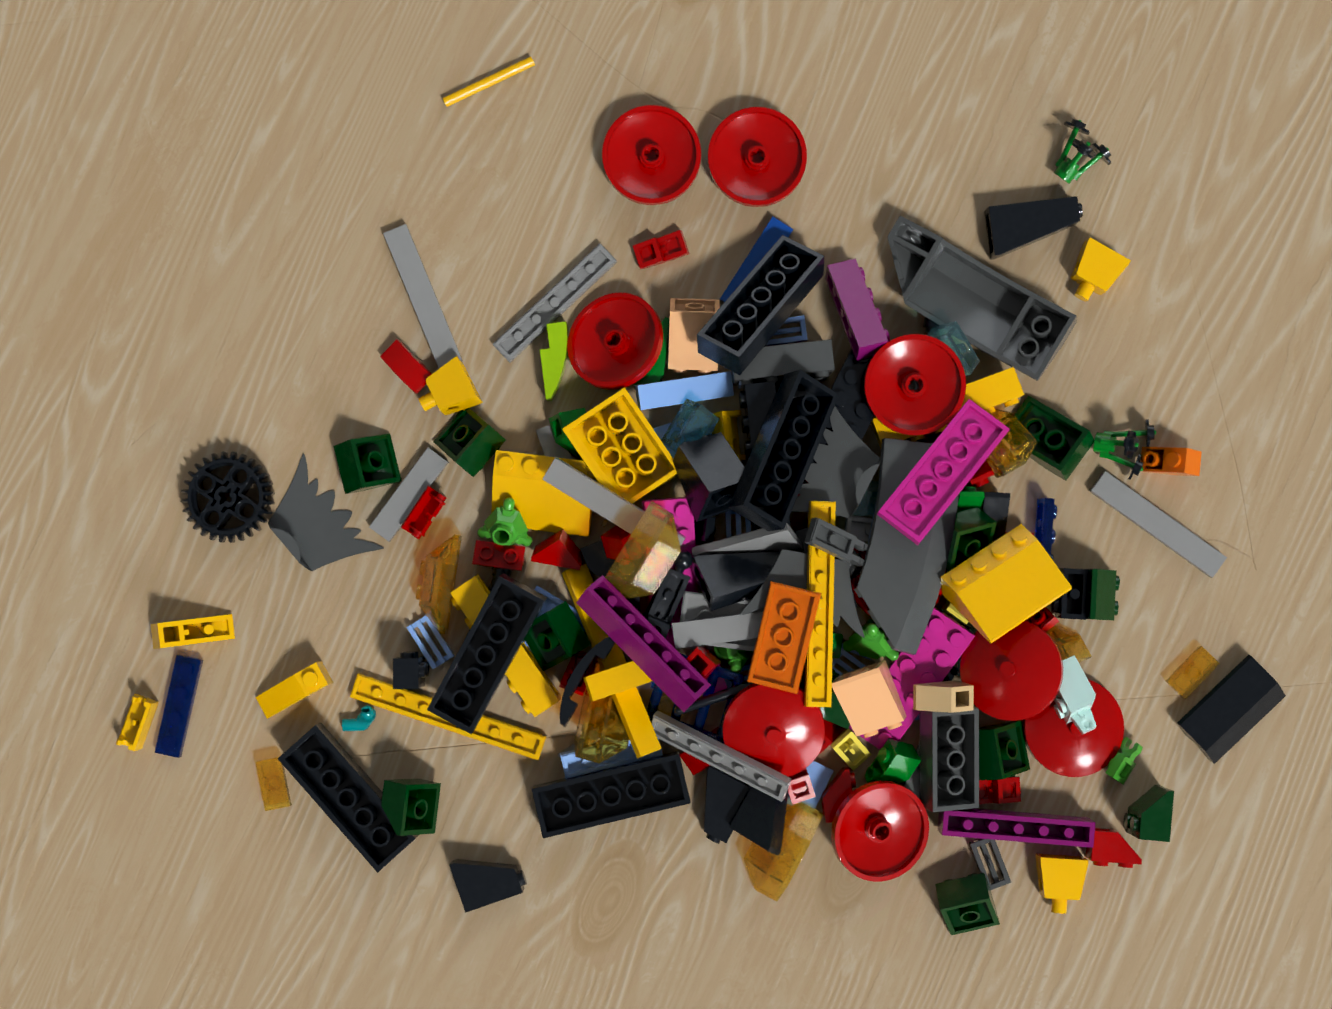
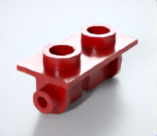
M427 486L401 528L411 533L417 539H420L421 536L424 537L425 532L432 523V517H436L443 505H446L444 502L446 497Z
M476 540L472 564L522 571L526 547L498 545L494 542Z

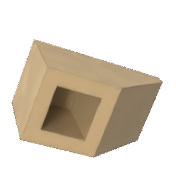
M958 680L913 684L914 710L948 713L973 711L974 685Z

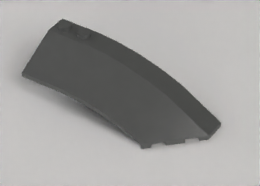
M899 216L888 235L904 303L999 361L1014 367V369L1036 381L1040 379L1076 325L1077 316L1013 282L948 243L942 237L902 216Z
M884 438L881 445L879 483L873 524L863 567L854 591L859 598L862 597L869 607L867 611L873 621L887 635V643L891 649L915 655L942 585L941 576L945 574L959 495L919 545H916L879 517L877 513L933 443Z

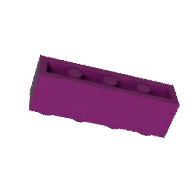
M856 258L827 265L825 280L856 361L873 357L883 345L890 341L888 330L886 328L883 329L881 324L882 317L879 308H875L873 304L872 290L865 284L864 270L858 266Z

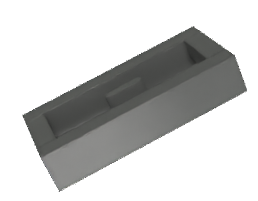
M978 839V841L969 843L979 872L985 873L990 890L1011 883L995 840ZM989 842L1003 876V879L1000 881L986 847V844ZM979 846L982 849L994 881L992 884H990L977 849Z

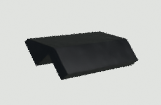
M1248 655L1185 714L1177 724L1184 734L1201 748L1207 759L1215 764L1286 695L1278 682L1252 656Z

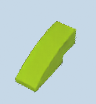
M566 321L547 324L549 349L540 350L547 401H553L565 371L568 355V325Z

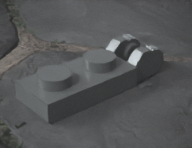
M819 518L811 519L804 541L813 547L856 566H863L864 559L852 554L853 549L866 552L868 544L858 540L857 536Z

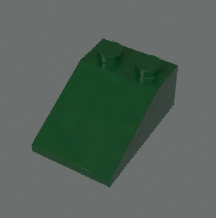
M1029 395L1007 424L1010 430L1003 438L1039 465L1065 481L1094 443L1090 430Z

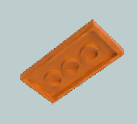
M770 582L747 682L798 694L822 593L778 582Z

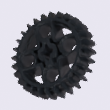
M225 451L221 452L220 459L217 454L213 453L211 454L212 461L205 457L202 458L204 466L197 463L194 464L198 472H188L193 477L192 481H183L189 485V489L181 490L182 493L188 494V498L181 500L182 503L189 505V507L183 509V512L192 514L187 518V521H196L193 526L194 530L203 528L200 535L206 536L210 532V540H215L219 535V542L222 543L225 542L226 537H228L230 543H234L235 536H237L238 540L244 541V533L252 537L254 536L252 528L260 531L261 527L258 523L268 522L263 515L272 514V511L267 509V505H274L275 502L268 500V496L275 495V492L268 491L267 487L272 486L273 483L264 481L269 476L268 473H259L263 468L262 465L259 464L253 467L255 459L250 458L246 462L247 456L245 454H241L239 459H237V452H231L229 458L228 453ZM233 466L224 479L211 473V471L219 467ZM241 470H245L247 473V478L243 483H239L237 480V474ZM210 477L212 486L210 489L205 490L203 488V481L205 478ZM254 482H256L258 487L259 502L246 495ZM198 493L209 499L202 512H200L197 502ZM225 493H230L229 496L232 498L230 502L226 501ZM251 504L254 512L251 517L247 518L244 514V508L246 505ZM216 511L219 515V521L213 525L209 517L212 512ZM232 515L245 522L243 525L235 528H224Z

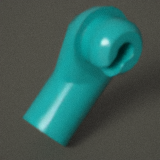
M368 705L362 707L360 714L355 719L342 720V730L364 731L368 729L375 720L376 711Z

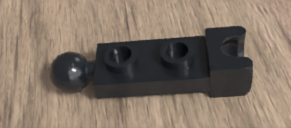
M686 550L678 551L673 558L674 569L665 566L648 608L643 613V616L653 626H656V630L665 639L671 627L670 623L690 579L688 575L683 574L684 570L690 568L693 563L691 553Z

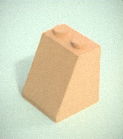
M670 298L668 369H673L677 373L698 370L699 373L709 374L712 371H718V363L698 353L697 334L720 308L719 300Z
M886 660L839 675L832 682V688L856 737L864 735V738L871 737L879 733L878 729L887 727L888 730L900 727L902 721L907 717Z

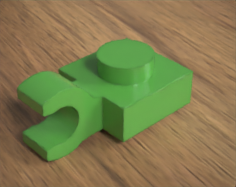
M1125 737L1122 741V753L1118 752L1110 760L1108 769L1105 772L1123 785L1136 765L1133 762L1143 749L1138 743H1135L1134 747L1129 749L1132 740L1128 737Z

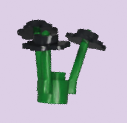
M1075 119L1071 123L1068 121L1064 122V125L1072 128L1073 131L1061 157L1055 164L1057 166V169L1054 171L1055 174L1070 184L1073 179L1077 181L1100 158L1107 165L1111 164L1109 148L1103 144L1098 146L1096 143L1090 144V142L1084 139L1081 141L1075 139L1078 132L1089 135V130L1085 129L1086 124L1081 120ZM1073 145L1079 152L1072 160L1067 158L1065 161ZM1083 155L1091 158L1090 161L1078 170L1080 166L1077 162Z
M1146 419L1145 430L1117 432L1104 430V433L1097 432L1093 451L1100 452L1101 458H1108L1132 468L1128 478L1131 480L1133 474L1138 476L1139 472L1143 471L1142 466L1144 462L1140 461L1142 454H1139L1136 462L1133 463L1110 454V452H1115L1116 446H1124V455L1131 459L1133 453L1139 447V439L1136 436H1145L1146 447H1149L1150 440H1154L1156 434L1154 425H1149V419ZM1117 437H1125L1124 441L1117 440Z

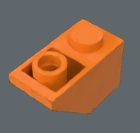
M1142 447L1141 461L1144 462L1142 472L1179 476L1200 475L1201 451L1176 447Z

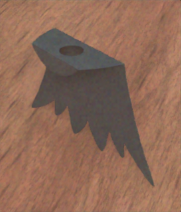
M834 407L830 416L833 432L825 429L823 433L828 445L819 444L813 458L817 464L811 463L805 477L808 484H802L799 492L800 496L797 497L791 512H809V501L836 502L837 516L851 518L880 464L881 458L855 434L837 408Z
M303 454L289 489L268 522L270 529L296 560L308 570L314 571L349 556L384 549V547L378 544L354 539L361 532L360 529H343L349 521L352 511L337 510L331 512L335 499L334 490L316 497L318 479H315L308 485L307 462L305 454Z
M782 549L765 582L740 613V616L765 606L771 581L807 590L808 554ZM835 559L833 623L838 627L841 616L857 634L865 638L854 603L849 563Z

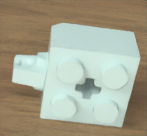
M1074 655L1063 660V680L1061 688L1054 699L1056 703L1054 710L1060 719L1064 718L1066 724L1073 722L1081 734H1085L1097 727L1091 711L1096 693Z

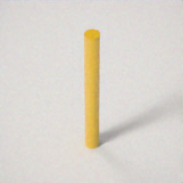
M530 56L444 97L443 101L446 107L535 66L534 61Z

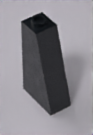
M1077 196L989 206L984 211L990 260L997 259L1075 226L1083 216L1082 204L1078 203Z
M781 552L695 556L693 558L692 572L710 610L713 611L753 598L765 582Z

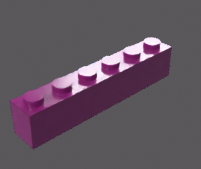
M603 575L591 584L576 602L683 712L711 686Z
M974 808L939 812L938 831L944 836L1093 848L1095 822L1088 817Z

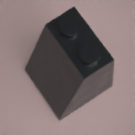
M721 432L713 435L707 434L701 439L692 442L686 441L680 444L673 463L696 522L731 510L728 506L745 467Z

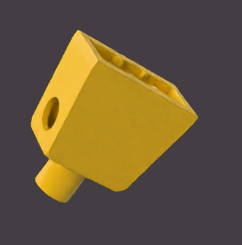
M1091 237L1088 238L1081 247L1071 275V279L1080 284L1074 295L1085 302L1089 300L1093 292L1102 295L1111 287L1131 260Z
M458 356L426 378L425 381L430 392L418 398L424 411L438 406L444 415L483 403L463 362Z
M1036 853L1035 859L1040 895L1044 898L1052 899L1051 912L1066 914L1067 900H1080L1089 860L1083 856Z

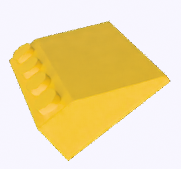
M625 387L562 429L597 482L632 504L678 475L673 463V457Z
M496 450L492 480L491 513L497 507L503 506L504 500L510 497L514 499V508L516 511H520L527 529L555 533L564 529L567 534L589 537L592 510L542 480L556 457ZM559 458L596 481L584 461Z
M1022 524L941 576L942 595L990 644L1072 589L1070 583L1039 540Z

